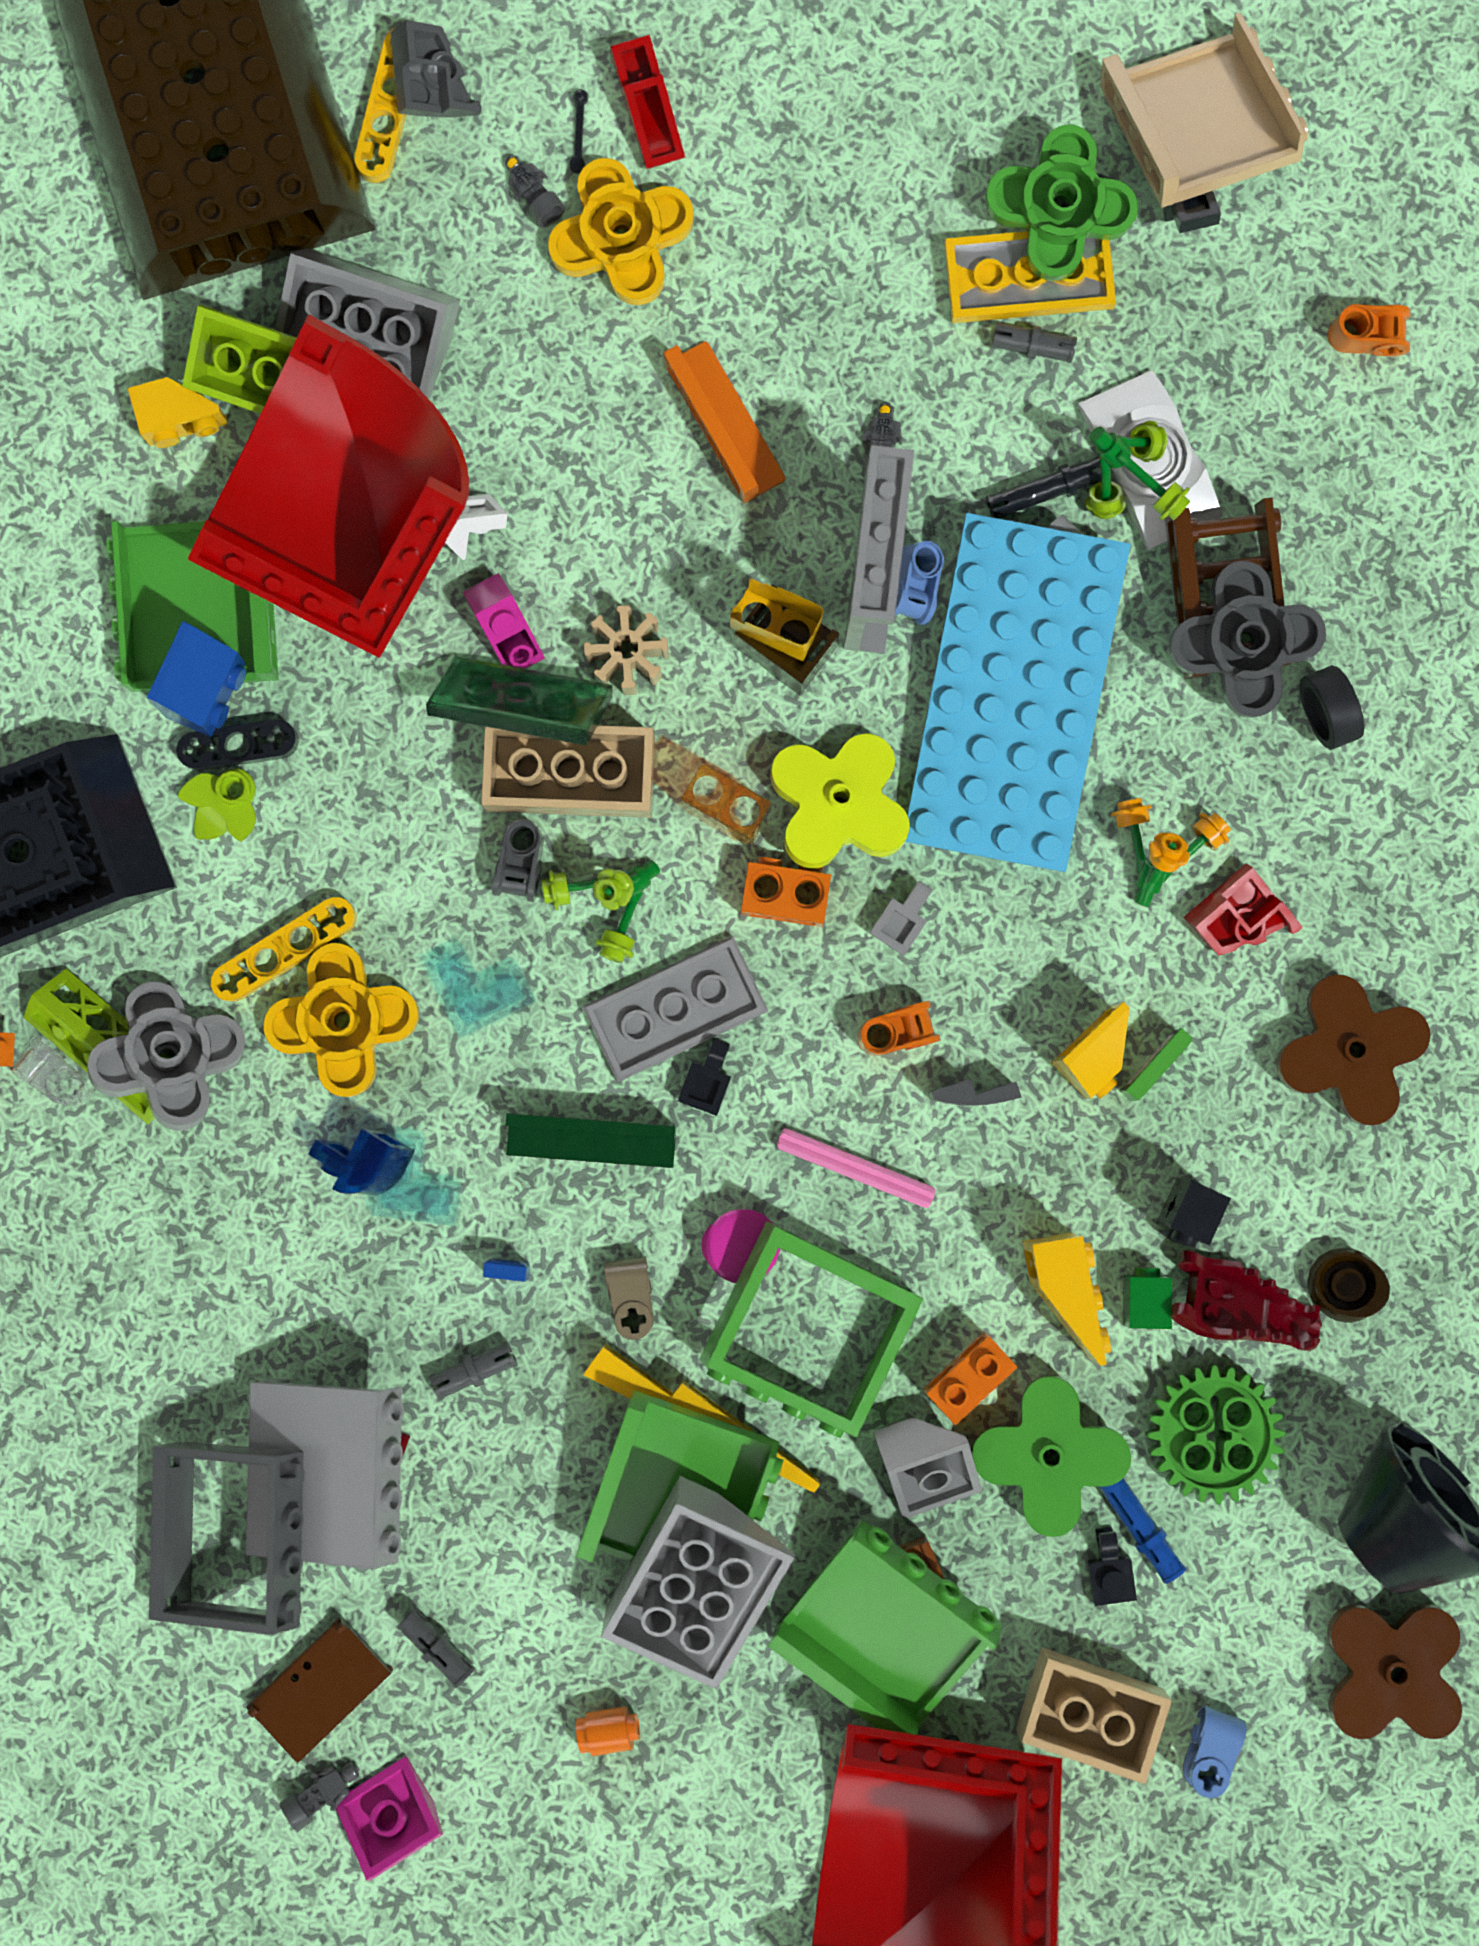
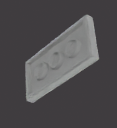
M733 936L583 1006L617 1082L768 1012Z

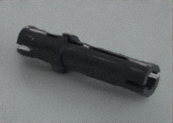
M1099 455L1071 467L1068 464L1058 467L1057 472L992 495H986L988 507L1001 502L1005 503L1004 506L991 510V517L999 519L1064 494L1067 497H1071L1077 494L1078 489L1101 482V470L1095 473L1092 472L1093 469L1101 467Z

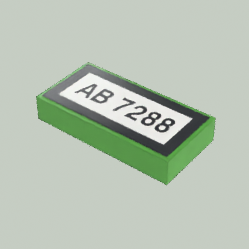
M1182 1028L1172 1031L1121 1088L1120 1092L1130 1101L1140 1100L1189 1046L1193 1037Z

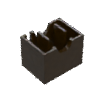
M758 602L744 622L766 629L771 622V612L765 604ZM782 606V611L785 609H789L787 607ZM790 620L782 626L780 637L799 645H804L809 640L810 631L804 622ZM821 623L804 661H801L736 631L734 633V647L755 663L757 662L769 669L777 676L779 681L800 696L835 651L839 640V633L834 629L831 631ZM824 640L825 647L821 649L813 663L808 661L815 649L817 650L821 641Z

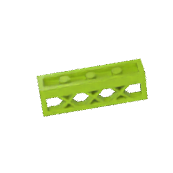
M67 968L31 995L23 1016L26 1021L87 1073L89 1055L100 1042L129 1033L126 1019ZM65 985L77 995L78 1004L63 1003L53 993ZM86 1015L101 1016L108 1022L109 1031L94 1030L86 1023ZM166 1053L160 1056L166 1059L171 1058ZM140 1092L116 1097L146 1124H150L155 1119L146 1093Z

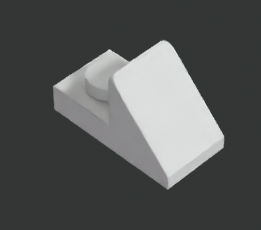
M490 494L468 496L466 507L445 543L462 560H465L469 532L484 534L489 530L506 528L508 513Z

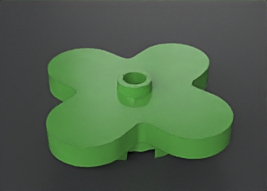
M1068 124L1053 129L1043 142L1036 168L1009 166L999 170L991 178L985 194L986 208L995 221L1005 226L1023 228L1028 231L1026 248L1028 265L1038 277L1048 281L1063 280L1074 273L1083 256L1085 238L1117 239L1130 230L1138 213L1137 197L1127 184L1119 180L1100 178L1097 172H1095L1097 159L1096 143L1087 130L1077 125ZM1055 201H1064L1067 207H1060Z
M1051 1375L1035 1379L1025 1389L1022 1396V1421L1019 1425H996L985 1429L976 1438L972 1449L976 1470L984 1480L996 1485H1018L1022 1487L1023 1512L1027 1523L1034 1531L1048 1537L1062 1536L1076 1526L1081 1514V1489L1083 1487H1103L1116 1484L1124 1478L1131 1464L1130 1448L1124 1437L1109 1427L1082 1426L1080 1424V1403L1075 1389L1063 1378ZM1048 1449L1058 1451L1060 1454L1059 1461L1055 1464H1047L1043 1459L1045 1451Z

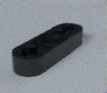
M274 719L221 727L219 729L215 728L212 737L197 731L189 732L179 740L176 753L179 761L189 769L204 771L287 758L296 751L299 737L297 731L288 722ZM276 729H280L284 735H289V740L282 743V749L277 750V747L272 743L260 744L263 753L257 754L258 742L254 735L255 731H259V737L262 739L274 737ZM234 735H245L249 740L248 751L239 757L231 756L227 749L228 741ZM218 737L217 747L222 759L216 760L217 754L213 751L202 753L200 755L201 761L198 762L192 756L187 755V750H191L194 747L193 742L198 741L203 747L216 746L213 738Z

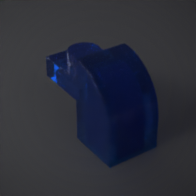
M361 1128L352 1149L337 1141L315 1139L308 1155L322 1163L320 1166L322 1171L337 1177L332 1188L333 1190L344 1194L379 1195L392 1189L400 1181L415 1150L384 1131Z

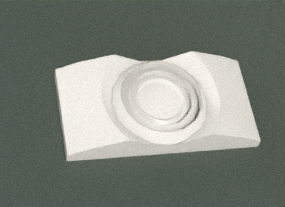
M1152 370L1078 403L1077 406L1090 433L1097 427H1103L1108 433L1130 437L1135 427L1142 425L1146 421H1156L1158 427L1162 426L1167 434V447L1162 458L1158 461L1143 462L1134 457L1132 453L1130 458L1166 490L1174 481L1183 489L1189 487L1190 490L1185 496L1191 502L1186 508L1190 507L1191 518H1196L1197 522L1215 520L1222 517V512L1206 467L1194 452L1187 439L1176 405ZM1125 466L1116 469L1111 467V476L1114 482L1122 488L1126 507L1147 551L1168 542L1165 519L1159 520L1161 515L1152 508L1160 497Z

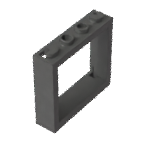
M174 1442L153 1446L149 1620L265 1635H276L300 1627L302 1610L300 1601L301 1570L303 1566L301 1544L304 1522L302 1495L305 1476L303 1451L196 1442ZM170 1456L174 1457L173 1466H170ZM194 1459L269 1465L266 1610L191 1601ZM167 1598H170L169 1606H167Z

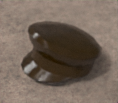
M1347 1248L1329 1250L1319 1256L1309 1270L1307 1286L1310 1298L1314 1304L1320 1306L1321 1312L1335 1321L1343 1323L1361 1321L1381 1311L1389 1300L1390 1284L1386 1274L1369 1256L1358 1250Z

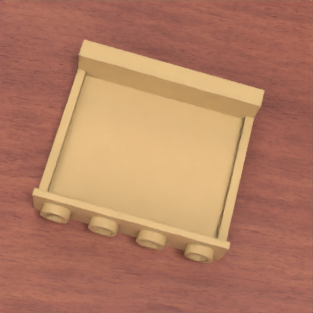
M1241 12L1234 16L1232 34L1125 69L1118 54L1102 59V91L1161 208L1301 161L1304 142L1308 140L1306 121L1302 116H1297L1292 107L1289 90L1286 86L1281 87L1275 76V68L1271 58L1264 56L1259 47V40L1255 29L1248 27Z

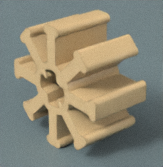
M629 605L618 606L617 614L621 630L615 632L604 622L601 615L597 616L591 623L594 635H600L609 644L590 645L589 642H585L584 652L589 664H592L593 661L608 660L600 670L596 669L594 671L597 682L603 688H608V682L621 670L624 677V682L621 683L623 694L635 695L637 694V689L633 681V671L639 669L650 679L651 685H656L662 678L660 666H654L646 658L663 657L668 659V642L666 637L658 641H646L653 632L659 631L658 620L651 613H646V619L635 631L630 630V620L633 618L631 607ZM623 643H631L632 649L638 651L637 653L631 651L632 658L624 659L622 653L616 650H623Z

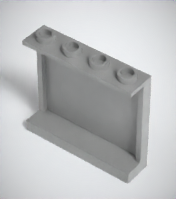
M871 445L860 509L844 649L885 654L888 624L893 625L914 450Z
M288 1379L250 1382L249 1447L303 1451V1469L305 1474L302 1495L304 1522L302 1526L301 1556L303 1562L365 1569H377L398 1563L401 1548L399 1513L402 1503V1493L400 1490V1465L403 1459L401 1420L404 1415L402 1387L367 1389L290 1383ZM248 1464L246 1555L267 1558L269 1465Z

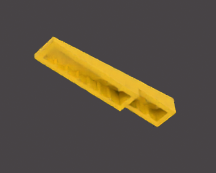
M607 1344L602 1347L583 1374L631 1399L633 1391L636 1390L755 1432L685 1380H682L676 1390L671 1392ZM778 1449L776 1457L783 1459L779 1475L815 1493L820 1486L819 1478Z

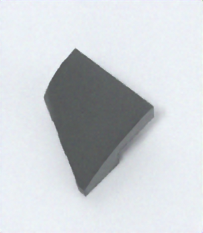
M405 20L391 31L398 114L453 118L476 116L482 113L479 100L472 102L461 80L466 74L460 62L452 55L450 42L442 26Z

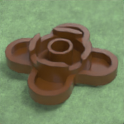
M1332 975L1322 978L1313 985L1307 997V1009L1314 1029L1311 1034L1293 1039L1283 1046L1276 1062L1278 1076L1287 1088L1297 1093L1309 1094L1333 1088L1343 1113L1351 1121L1360 1125L1382 1124L1395 1114L1400 1102V1093L1393 1069L1396 1066L1412 1062L1424 1054L1430 1042L1429 1025L1418 1011L1409 1007L1399 1006L1376 1013L1373 1012L1365 990L1355 979L1349 976ZM1353 1042H1356L1360 1048L1358 1058L1353 1057L1349 1052V1047Z
M1354 1604L1339 1609L1332 1616L1327 1629L1328 1642L1333 1652L1347 1665L1348 1674L1333 1689L1329 1698V1712L1334 1723L1346 1735L1355 1739L1373 1738L1380 1734L1397 1717L1401 1718L1415 1733L1428 1739L1444 1738L1457 1728L1462 1717L1461 1700L1456 1691L1440 1676L1441 1669L1454 1657L1460 1645V1630L1451 1615L1437 1606L1422 1604L1408 1610L1394 1625H1389L1370 1608ZM1395 1667H1401L1399 1674L1391 1679V1671Z

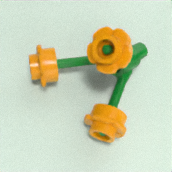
M1142 798L1117 803L1118 811L1111 813V817L1116 818L1117 828L1130 826L1136 856V869L1139 874L1136 886L1139 888L1134 902L1141 906L1149 907L1154 893L1158 894L1160 892L1163 882L1174 871L1178 870L1180 866L1187 864L1190 856L1204 844L1215 851L1220 845L1229 843L1227 834L1231 829L1228 824L1216 813L1211 814L1209 817L1205 813H1200L1198 815L1200 820L1192 826L1198 838L1188 846L1183 838L1177 834L1159 833L1154 837V841H1151L1149 844L1150 861H1148L1144 853L1139 824L1150 822L1148 809H1152V806H1143Z

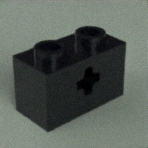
M1176 1178L1156 1224L1166 1228L1163 1234L1164 1237L1183 1246L1195 1248L1197 1243L1210 1245L1231 1198L1194 1180Z

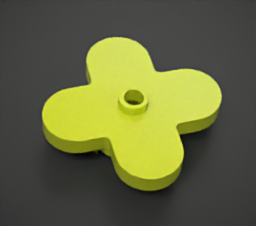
M873 734L856 735L843 745L833 759H829L814 748L806 745H792L784 748L777 754L770 773L772 786L780 797L797 807V812L790 820L784 836L786 852L795 863L806 868L823 867L837 856L844 845L850 843L863 852L876 857L890 856L904 845L910 829L907 813L898 803L882 793V789L889 781L895 767L894 752L883 738ZM834 797L843 798L846 803H838Z

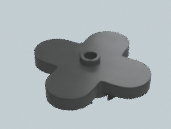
M1239 561L1223 568L1213 581L1211 590L1213 614L1193 617L1180 623L1170 636L1168 650L1175 666L1185 673L1192 675L1220 674L1223 697L1227 706L1239 716L1253 718L1265 715L1277 706L1283 690L1281 666L1283 664L1302 662L1315 656L1325 642L1326 627L1319 613L1309 606L1300 604L1278 606L1273 603L1271 581L1265 570L1255 563ZM1241 633H1246L1250 636L1251 645L1249 648H1245L1240 640Z

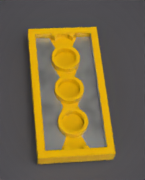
M1028 231L945 238L944 249L952 324L1114 309L1116 296L1110 240L1085 238L1083 256L1074 273L1063 280L1048 281L1038 277L1028 265L1026 259Z

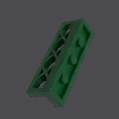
M506 1113L505 1126H509L506 1153L508 1156L674 1168L677 1126Z

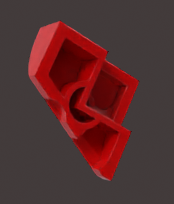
M1247 863L1183 917L1218 956L1234 952L1244 944L1257 945L1267 942L1266 936L1287 926L1291 934L1297 933L1303 928L1284 902L1272 893L1254 868Z

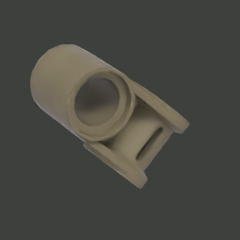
M646 1256L604 1263L607 1291L612 1303L615 1327L622 1337L629 1340L643 1338L651 1331L654 1324L650 1296L652 1290L651 1282L648 1278ZM630 1308H636L638 1315H645L646 1322L639 1325V1332H633L631 1326H624L623 1318L629 1316Z

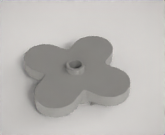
M162 982L143 983L133 989L126 1000L125 1018L129 1033L104 1040L92 1050L88 1058V1076L95 1089L107 1096L123 1097L140 1092L146 1093L152 1114L161 1125L172 1130H187L198 1125L207 1114L210 1097L205 1077L226 1072L239 1063L244 1053L245 1036L239 1024L227 1016L208 1015L193 1019L186 1015L181 996L170 985ZM168 1053L173 1055L174 1057L166 1059L160 1056L162 1054Z

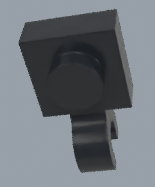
M714 1039L705 1065L692 1062L678 1102L715 1116L718 1115L732 1077L720 1072L730 1044Z
M1112 1526L1095 1529L1099 1559L1087 1560L1093 1604L1100 1606L1137 1601L1131 1557L1129 1555L1118 1556L1117 1534L1115 1531L1113 1532Z

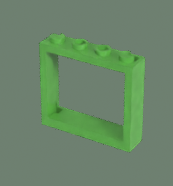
M766 1221L699 1359L709 1368L707 1375L726 1385H729L733 1379L746 1385L744 1392L757 1400L767 1403L769 1397L784 1403L781 1409L793 1417L804 1421L806 1415H810L821 1421L818 1426L819 1428L836 1437L841 1438L843 1433L846 1432L857 1438L923 1298ZM778 1247L898 1305L845 1416L724 1359Z

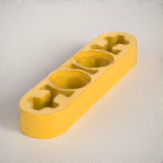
M395 28L387 33L383 42L355 151L354 162L359 175L370 183L385 181L390 176L407 116L405 114H398L396 95H388L383 91L384 83L390 78H395L391 31ZM380 116H389L395 120V125L388 133H378L373 129L374 121ZM373 142L380 144L378 154L383 165L376 164L374 170H369L365 159L372 160L375 152Z
M331 897L324 900L219 966L211 977L213 993L218 998L228 1002H237L249 996L311 957L320 947L331 944L349 933L357 921V913L354 906L349 901L340 897ZM335 906L339 910L346 908L347 913L343 916L345 924L339 927L335 923H330L322 928L328 933V936L322 939L320 930L310 920L317 916L318 922L322 923L331 917V912L329 911L331 907ZM300 927L309 928L313 934V942L305 950H296L291 943L292 933ZM265 949L273 950L278 958L276 967L268 973L261 972L256 965L257 955ZM246 960L248 970L257 977V981L252 983L251 978L246 976L237 982L238 991L236 993L231 990L223 991L221 986L226 982L224 975L229 973L232 976H238L246 971L240 966Z

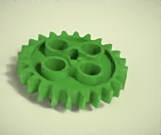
M1215 1364L1208 1365L1207 1375H1203L1198 1367L1192 1366V1379L1188 1380L1178 1372L1176 1379L1179 1386L1176 1389L1165 1383L1162 1385L1168 1395L1167 1399L1153 1398L1152 1401L1161 1410L1159 1414L1151 1413L1146 1416V1418L1157 1424L1156 1429L1145 1432V1436L1157 1440V1444L1151 1446L1147 1451L1151 1456H1162V1459L1154 1467L1159 1472L1171 1470L1165 1480L1170 1486L1182 1480L1179 1490L1182 1495L1188 1496L1195 1488L1196 1500L1201 1503L1205 1501L1209 1492L1217 1505H1221L1224 1493H1227L1234 1502H1239L1238 1489L1243 1488L1250 1495H1254L1255 1491L1252 1481L1257 1479L1261 1483L1267 1484L1268 1480L1262 1471L1265 1467L1272 1470L1279 1468L1270 1457L1271 1454H1284V1449L1274 1444V1439L1286 1436V1432L1275 1428L1273 1425L1283 1418V1414L1275 1411L1269 1412L1268 1409L1276 1402L1274 1397L1264 1396L1260 1398L1265 1388L1264 1384L1257 1382L1248 1387L1251 1379L1250 1374L1243 1371L1235 1380V1369L1228 1365L1223 1370L1221 1376ZM1212 1396H1216L1218 1401L1215 1409V1420L1211 1407ZM1241 1401L1245 1409L1243 1417L1237 1422H1229L1226 1415L1229 1405L1233 1402ZM1199 1402L1203 1410L1201 1418L1195 1423H1187L1184 1418L1185 1408L1190 1403ZM1215 1422L1217 1427L1224 1430V1436H1218L1216 1439L1217 1457L1220 1463V1468L1216 1472L1213 1471L1216 1453L1215 1443L1206 1437L1207 1432L1214 1431ZM1243 1444L1246 1450L1244 1460L1240 1464L1230 1465L1228 1452L1233 1446ZM1194 1445H1201L1204 1451L1202 1461L1194 1466L1187 1465L1185 1460L1187 1450Z

